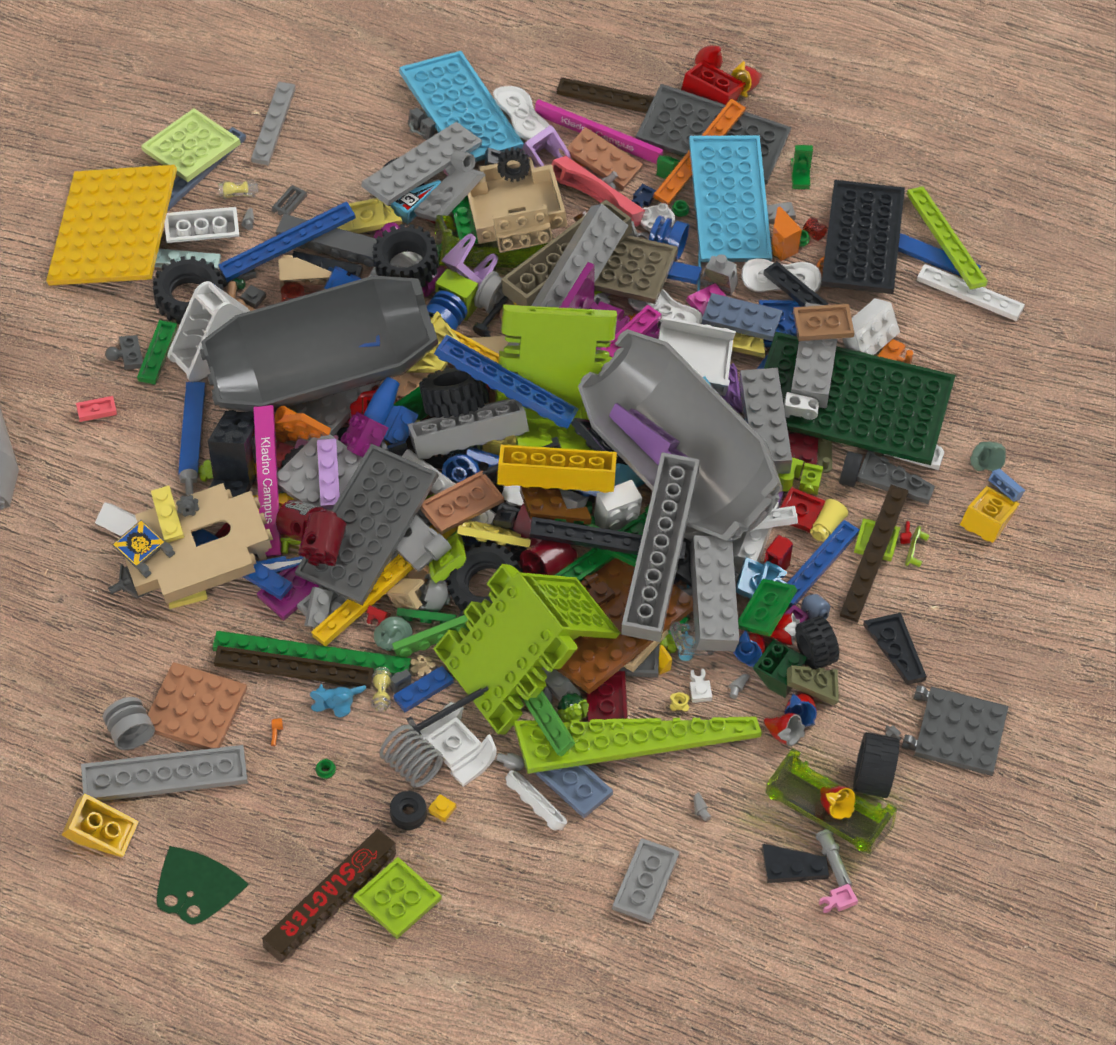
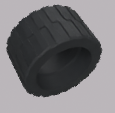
M869 732L864 733L854 773L853 790L855 792L882 798L889 796L898 762L900 747L898 738Z

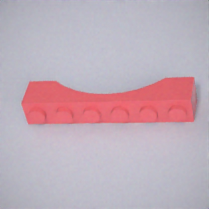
M567 156L553 160L551 165L556 181L560 184L578 189L600 203L604 200L609 201L631 217L635 227L640 225L645 212L643 208Z

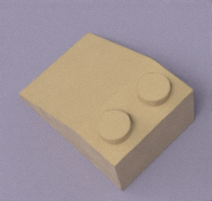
M285 255L278 259L280 287L325 285L331 274V271L302 259L293 258L292 255Z

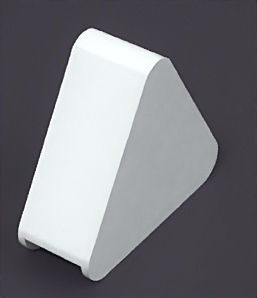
M206 281L201 283L191 297L168 351L169 360L176 362L187 374V379L190 382H198L211 373L207 360H202L200 349H203L201 341L234 316L249 312L250 310L212 282Z

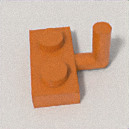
M892 339L882 348L878 356L911 364L913 351L907 350L905 359L900 357L906 345Z

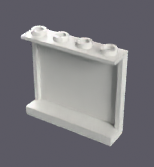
M663 317L658 339L669 343L702 377L706 376L710 385L719 395H726L729 387L728 377L733 339L736 331L693 323L692 321L677 320L672 317Z

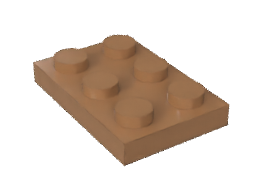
M849 304L793 308L798 341L854 337Z

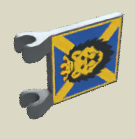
M143 520L136 523L112 544L145 578L152 574L145 562L161 549L169 558L175 554L173 547L165 542Z

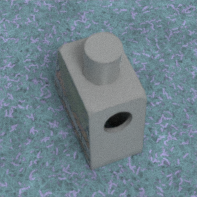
M725 255L712 256L704 270L700 285L708 287L716 283L724 294L732 296L738 284L736 264L728 261Z

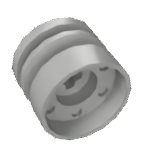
M127 697L114 702L104 711L102 716L108 731L111 732V737L116 747L120 750H131L142 746L151 739L155 732V727L147 715L142 701L137 697Z

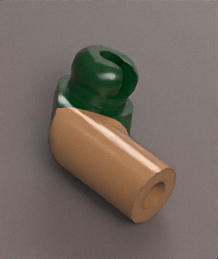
M237 278L229 282L227 294L235 299L236 291L245 288V280Z

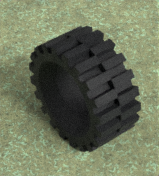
M400 224V228L390 227L389 233L385 230L382 232L383 237H377V244L374 243L372 251L376 275L419 279L421 288L426 286L425 281L430 283L433 280L432 275L436 276L439 262L435 239L433 236L431 237L429 231L424 232L423 227L419 226L415 229L413 224H409V228H405V224ZM402 252H414L423 258L419 263L410 267H396L390 264L392 258Z
M455 366L452 369L448 367L444 368L443 371H435V374L427 375L428 378L424 377L419 383L425 413L431 417L441 418L444 416V418H449L450 416L459 417L460 414L467 415L470 411L475 412L478 408H483L489 402L487 384L481 380H475L470 374L456 369Z

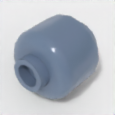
M808 595L803 599L801 610L808 615V619L817 616H823L825 619L829 617L830 604L820 595Z

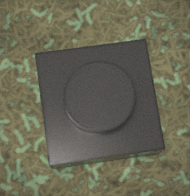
M250 285L240 296V299L256 309L266 298V292Z
M407 669L395 673L390 678V687L394 694L411 684V673Z

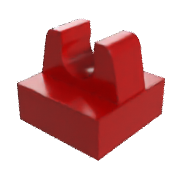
M370 605L366 612L368 613L367 623L370 625L374 619H377L378 626L383 620L391 616V613Z

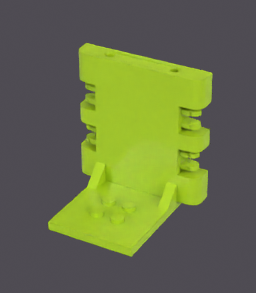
M503 305L501 331L506 335L505 340L507 342L519 343V346L509 345L504 347V351H499L498 364L577 407L579 410L574 418L589 420L578 385L581 383L583 376L589 372L599 374L602 371L603 365L612 359V357H609L610 353L608 351L596 350V347H609L610 341L615 339L617 311ZM496 390L495 402L509 399L504 393ZM523 406L529 431L524 432L523 435L515 436L517 446L543 447L551 444L552 438L558 437L563 449L593 450L586 445L585 439L575 432L572 424L569 425L568 429L559 427L554 421L543 418L538 412Z
M502 564L486 583L491 589L488 596L493 603L491 604L486 599L482 603L471 602L463 611L468 618L465 624L470 631L463 627L458 632L448 630L433 648L468 695L480 688L488 687L489 690L484 692V695L473 700V702L498 735L507 734L514 725V721H517L522 716L521 708L524 704L519 696L528 701L530 698H536L546 687L545 680L547 674L542 668L544 667L549 672H552L554 669H561L577 650L574 639L579 636L616 639L620 635V631L576 577L520 573L515 567Z

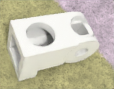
M789 392L786 393L783 402L785 417L789 418L790 415L802 416L805 419L817 418L819 408L817 399Z

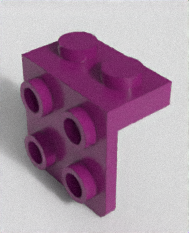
M357 412L350 419V426L347 432L342 435L341 442L347 446V450L363 458L371 444L380 446L388 427Z

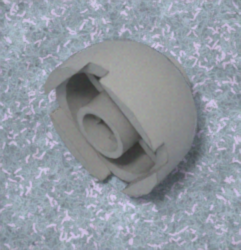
M428 573L425 576V579H428L426 584L420 587L422 594L419 600L423 605L416 610L438 612L444 605H448L451 595L448 594L447 584L444 580L435 583Z

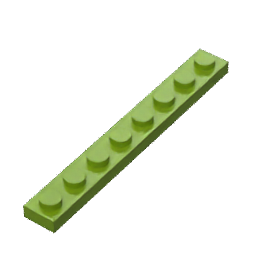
M921 186L908 189L907 197L969 289L987 286V279L925 188Z

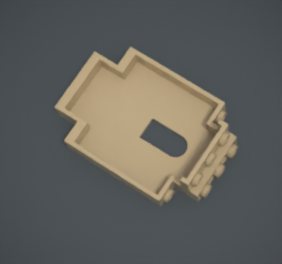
M529 157L530 167L528 175H525L523 180L520 178L518 182H516V179H514V182H510V178L506 181L505 176L502 178L500 173H498V163L479 167L480 171L485 173V176L467 194L479 244L497 241L499 252L545 244L553 240L551 229L568 226L552 165L534 168L532 158ZM509 161L507 166L516 169L520 167V163Z
M223 483L191 494L193 499H198L200 509L196 511L195 516L188 515L184 517L183 513H178L184 538L169 542L173 547V551H175L172 557L169 558L161 549L145 562L152 573L147 578L125 558L138 596L161 588L166 604L254 573L253 565L257 564L254 554L257 553L260 561L267 560L265 552L272 548L270 540H273L270 530H265L264 524H267L264 514H259L258 509L261 506L258 497L253 498L251 491L232 497L230 489L225 490ZM180 499L174 500L176 510H178L176 502ZM155 508L135 514L137 523L143 520L164 540ZM219 522H226L231 526L229 534L225 537L196 547L191 532Z

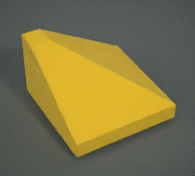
M663 645L659 649V675L670 671L672 666V658Z

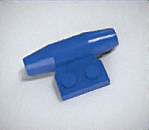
M386 377L372 396L364 416L388 427L383 439L390 444L407 440L409 436L407 424L415 423L418 414L403 406H393L400 383Z

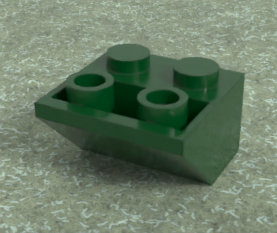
M773 639L753 666V669L768 689L786 698L792 690V687L787 686V668L790 666L806 667L808 658Z

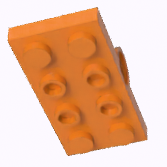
M280 406L274 414L275 440L282 443L290 440L320 438L321 436H328L331 431L330 427L308 415L296 413L285 406Z

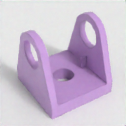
M551 125L525 142L521 151L524 150L525 154L532 158L534 168H536V165L539 167L544 166L537 155L543 148L556 158L563 157L559 152L560 148L565 156L571 159L568 149Z
M468 234L441 261L453 272H457L478 283L479 288L483 279L493 271L498 257L495 254L488 255L471 271L463 262L475 243L476 237L473 234ZM470 239L469 243L465 247H463L466 241ZM493 259L491 264L485 268L486 264Z

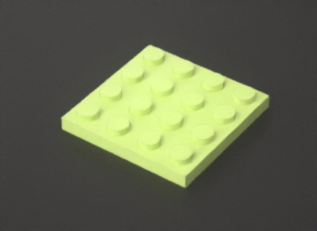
M193 108L142 144L141 148L143 152L162 165L175 164L177 168L176 174L189 182L238 147L241 142L238 137Z

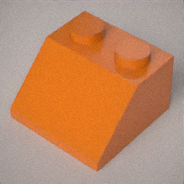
M781 206L777 207L771 248L772 254L777 256L780 261H783L798 253L802 229Z

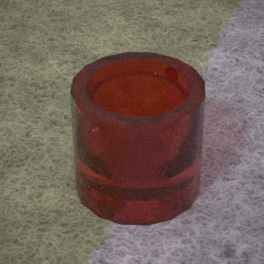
M297 282L286 283L281 288V302L305 295L303 286Z

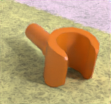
M282 718L271 721V746H276L277 730H283Z

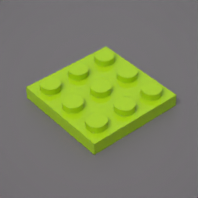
M397 857L353 896V900L398 939L442 900V895Z

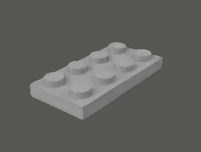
M641 838L612 905V910L651 923L678 860L680 851Z

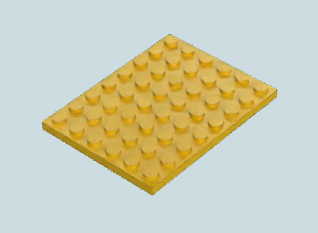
M175 164L74 171L46 280L48 285L151 280L177 172Z

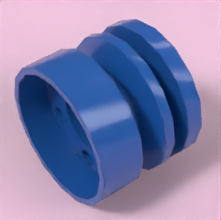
M659 215L651 228L649 240L677 246L678 251L675 260H679L687 242L690 226L687 223L676 221L672 228L671 218H667L665 221V217Z
M448 291L436 292L426 306L430 317H433L436 311L439 312L443 320L455 331L468 314L464 302Z

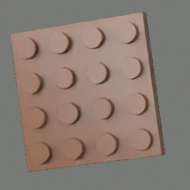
M173 662L147 714L155 727L154 734L201 749L220 748L246 693L247 684Z

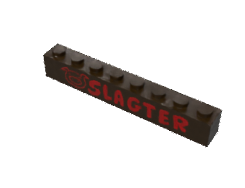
M377 828L262 938L263 948L281 963L286 958L292 957L298 946L305 944L315 930H320L325 921L330 916L333 917L344 902H349L358 889H362L372 875H377L387 861L393 860L396 855V843Z

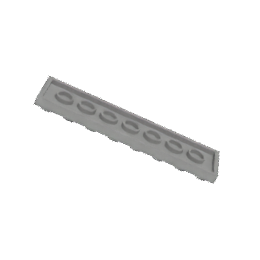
M455 122L363 180L361 187L388 206L446 169L451 164L450 158L453 152L459 150L471 153L481 146L482 140Z
M243 745L81 764L83 794L85 793L99 801L248 784Z

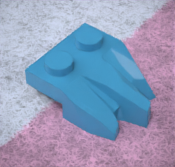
M746 557L742 563L736 585V593L752 598L762 579L786 583L781 578H784L788 572L771 562L766 561L762 564Z

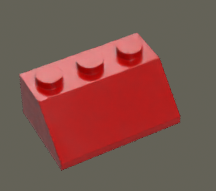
M701 61L685 73L681 90L727 105L731 99L737 101L746 83L705 61Z

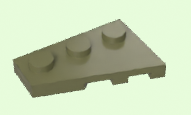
M790 666L787 668V686L831 705L839 702L838 669H831L829 671L825 670V668L811 669L804 666Z

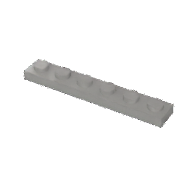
M278 82L251 157L252 163L269 166L295 92V84Z

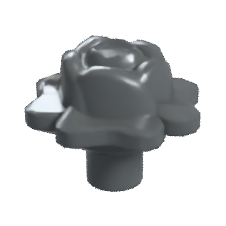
M193 495L181 496L180 500L176 502L178 513H183L184 517L188 515L195 516L196 511L200 509L198 499H193Z

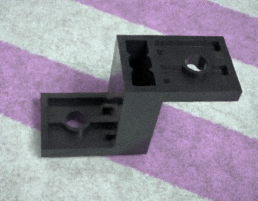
M225 411L208 439L213 481L209 488L223 483L225 490L230 489L232 497L250 491L256 480L251 439L255 434L254 412Z

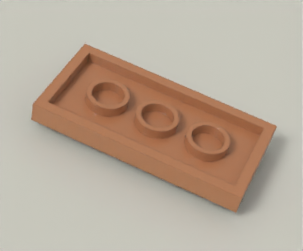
M586 127L567 147L572 158L601 177H608L615 171L618 177L613 182L621 190L625 189L643 166L642 163Z
M483 470L424 500L420 509L439 534L442 535L504 502L503 495L487 475H483Z

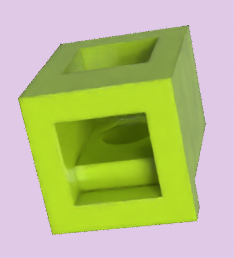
M809 463L804 464L799 487L800 491L818 495L823 466Z

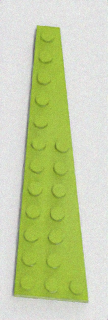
M713 717L711 720H701L700 718L680 720V718H673L672 720L661 721V718L592 719L590 722L571 720V722H563L576 744L563 756H559L536 720L514 721V728L527 774L759 738L762 734L757 717Z

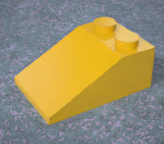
M986 486L968 506L960 526L969 532L981 536L983 540L994 543L1020 503L1013 502L1007 496Z
M84 793L76 801L61 835L79 845L122 858L139 821Z

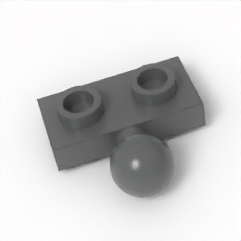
M137 335L120 336V350L116 347H109L105 351V356L109 361H116L119 357H122L125 370L140 369L143 359Z

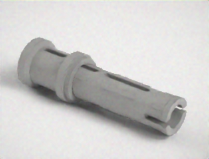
M825 829L818 832L816 839L820 841L822 854L828 858L839 887L849 884L851 887L852 883L839 855L840 847L833 838V830Z

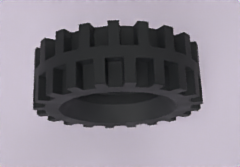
M182 256L180 261L176 262L175 259L170 260V265L165 263L162 265V271L157 270L156 278H153L154 301L156 308H159L160 314L162 316L166 314L167 320L176 319V323L180 324L189 305V302H182L173 298L172 291L176 287L187 283L200 285L203 282L210 281L223 290V280L219 269L214 270L212 262L207 265L204 258L198 261L195 256H191V259L185 260V256Z
M481 542V547L476 548L473 544L470 545L471 550L465 551L466 561L464 565L459 569L455 568L450 572V576L446 578L448 591L460 611H464L471 602L482 603L486 599L491 604L493 603L489 596H475L469 590L470 580L479 571L484 569L497 570L502 564H507L515 567L521 573L517 560L512 552L508 553L506 547L498 548L497 543L493 542L491 547H488L486 542Z

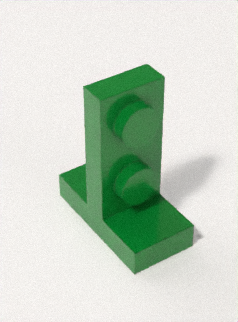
M795 145L794 156L791 158L792 189L810 190L813 145Z

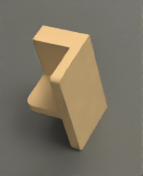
M402 578L386 594L395 608L418 609L423 605L419 600L422 594L419 588L425 582L423 579Z

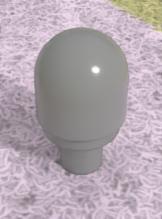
M498 753L496 760L504 763L507 769L520 771L524 767V760L519 755L508 753L507 755Z

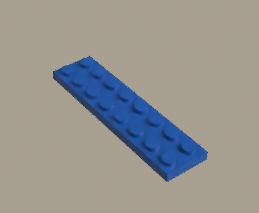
M449 335L444 337L434 353L440 360L451 363L460 371L467 372L475 380L483 381L491 389L499 390L507 398L515 399L525 408H531L538 412L541 417L554 421L559 427L568 429L579 410L577 407L520 375L505 369L497 362Z

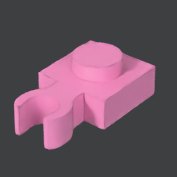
M846 884L831 890L830 897H822L819 905L823 903L829 905L824 907V913L830 912L834 907H837L838 911H842L857 905L858 899L850 885Z

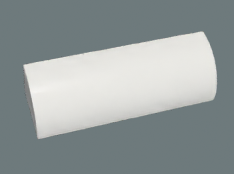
M104 502L95 523L122 536L137 523L135 515L111 503Z

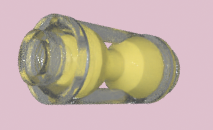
M254 179L245 182L222 181V183H218L219 198L224 197V199L235 196L255 197V193H259L258 183H254Z
M385 667L376 668L372 674L373 684L378 691L373 696L371 707L378 712H384L391 707L390 696L386 693V689L390 686L392 674Z

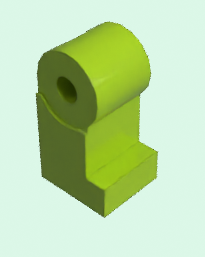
M792 458L791 472L778 473L782 491H789L791 489L794 477L800 478L804 461Z

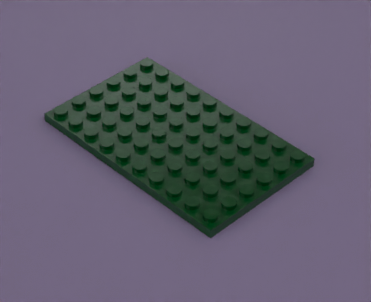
M775 332L764 369L778 368L784 402L786 393H791L799 341L797 336ZM836 346L827 408L819 407L818 416L815 419H805L802 416L790 415L789 418L786 417L787 430L931 466L956 375Z

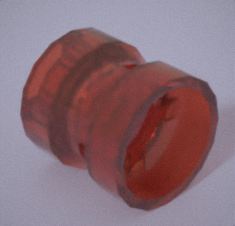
M811 217L804 224L803 230L812 235L814 240L820 241L826 235L828 227L824 224H819L816 218Z

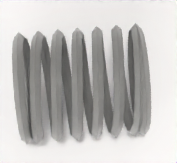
M409 724L396 728L385 739L380 749V758L385 759L386 763H390V767L395 768L397 773L400 772L401 777H406V781L411 782V786L414 788L428 783L437 774L443 763V754L435 749L433 745H429V742L424 740V737L419 735L417 731H414V728ZM409 729L408 732L403 733L390 745L384 756L383 751L388 742L399 732ZM406 737L403 743L393 753L389 754L393 747ZM421 744L420 748L415 750L417 745ZM437 756L436 762L430 770V772L421 781L414 783L416 779H418L422 774L425 773V771L429 768L430 764L432 763L434 757Z

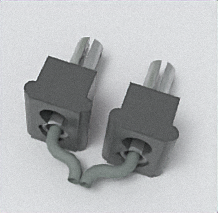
M418 107L409 111L408 125L411 128L410 132L417 133L426 140L433 137L436 123Z

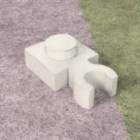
M701 669L700 676H696L694 670H691L690 679L692 682H690L689 688L692 703L712 701L710 681H704L706 674L704 669Z

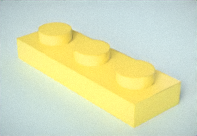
M170 486L152 490L151 494L164 541L169 543L184 538Z

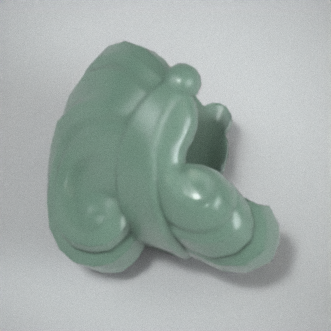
M980 442L976 445L970 456L971 465L977 471L986 469L993 472L999 468L1001 469L1005 464L1006 448L998 442Z
M392 616L383 620L375 628L374 641L378 647L391 651L394 649L392 643L412 636L413 631L406 620L398 616Z

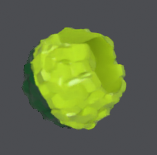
M569 693L562 696L558 703L557 714L565 722L582 720V718L586 717L589 704L581 695Z

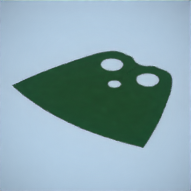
M170 846L159 880L157 906L160 910L168 914L176 913L181 917L182 921L195 925L208 919L226 906L249 884L231 869L207 856ZM193 891L194 895L192 897H188L187 892ZM168 895H175L178 898V902L174 906H167L164 901ZM190 906L199 907L200 914L197 917L188 916L187 909Z

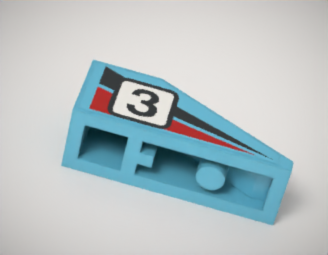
M438 180L417 187L391 203L394 213L398 217L400 216L402 222L408 225L417 217L414 212L416 208L441 181Z

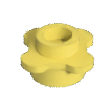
M682 692L671 694L670 699L672 703L670 704V709L672 711L682 710L687 712L689 710L688 701L690 697Z

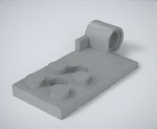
M459 150L453 152L450 158L451 164L445 169L448 176L416 208L414 212L418 217L441 223L480 182L485 173L473 169L475 166L474 155Z
M416 515L407 529L411 530L412 534L401 539L396 551L413 568L420 572L433 559L438 561L451 549V546L441 534H438L433 528L430 529Z

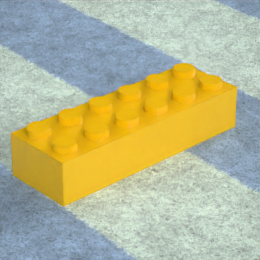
M501 444L497 484L523 486L526 488L542 487L544 489L560 488L562 490L614 492L617 452Z

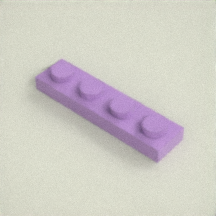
M336 439L317 440L321 507L333 509L340 497Z

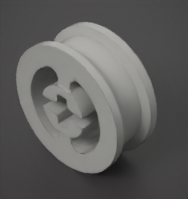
M496 271L490 272L483 279L475 296V306L485 308L487 313H490L504 296L502 293V278L499 277Z

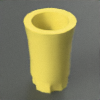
M827 499L810 531L813 538L824 542L848 516L847 508L837 500Z

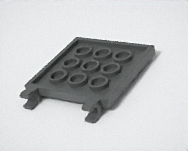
M917 685L914 699L926 701L927 705L918 740L911 735L905 734L902 748L914 750V756L993 776L1009 706L932 686L930 691H928L925 687Z

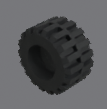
M817 616L796 625L795 637L799 652L808 658L807 665L811 669L822 668L839 660V645L831 625L823 616Z

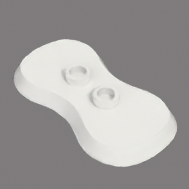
M503 86L494 90L493 96L496 104L509 115L516 134L522 139L529 140L550 126L534 110L531 97L523 89L515 86Z
M761 258L747 261L742 268V281L744 285L754 292L781 290L763 275L764 270L774 262ZM808 262L781 264L814 292L818 291L821 286L822 277L819 268Z
M664 289L661 290L656 304L628 298L630 305L638 313L649 305L662 314V319L663 317H672L677 320L692 321L698 324L702 322L703 316L697 309L676 302Z

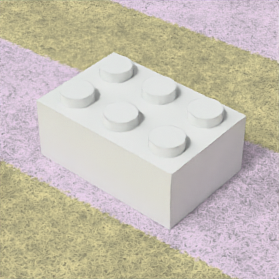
M873 299L852 317L854 337L842 339L846 349L875 355L900 333L891 302Z
M632 480L614 486V492L597 493L594 512L596 526L618 531L632 520L638 518L642 496Z

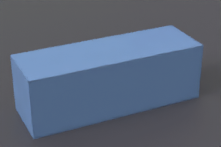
M1000 468L994 470L988 479L1013 502L1020 500L1025 492L1019 484Z

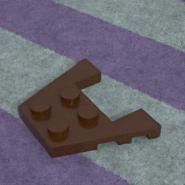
M520 486V494L530 519L532 517L554 521L555 519H565L566 523L584 521L583 524L585 525L591 524V516L587 507L567 509L559 488L544 489L542 487L526 488Z

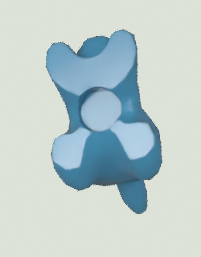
M320 684L316 691L310 693L312 699L316 701V703L312 704L311 709L321 712L330 708L334 710L337 717L347 716L351 712L353 696L362 693L367 687L364 685L352 689L347 687L324 689L323 685Z

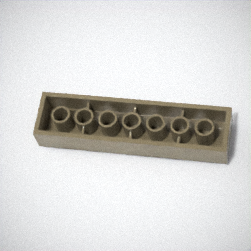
M604 200L601 204L629 225L620 239L622 241L632 233L631 217L609 201ZM585 216L501 279L502 293L517 305L531 306Z

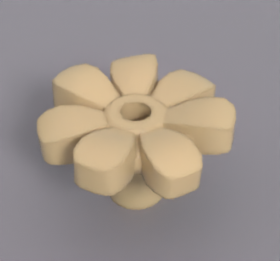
M423 655L417 656V660L412 659L410 664L412 666L411 673L413 675L418 673L417 676L420 678L424 677V674L427 675L432 672L436 667L431 657L427 656L425 658Z

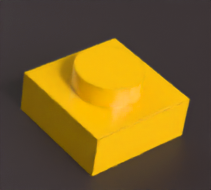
M439 794L428 808V813L446 822L456 809V803Z

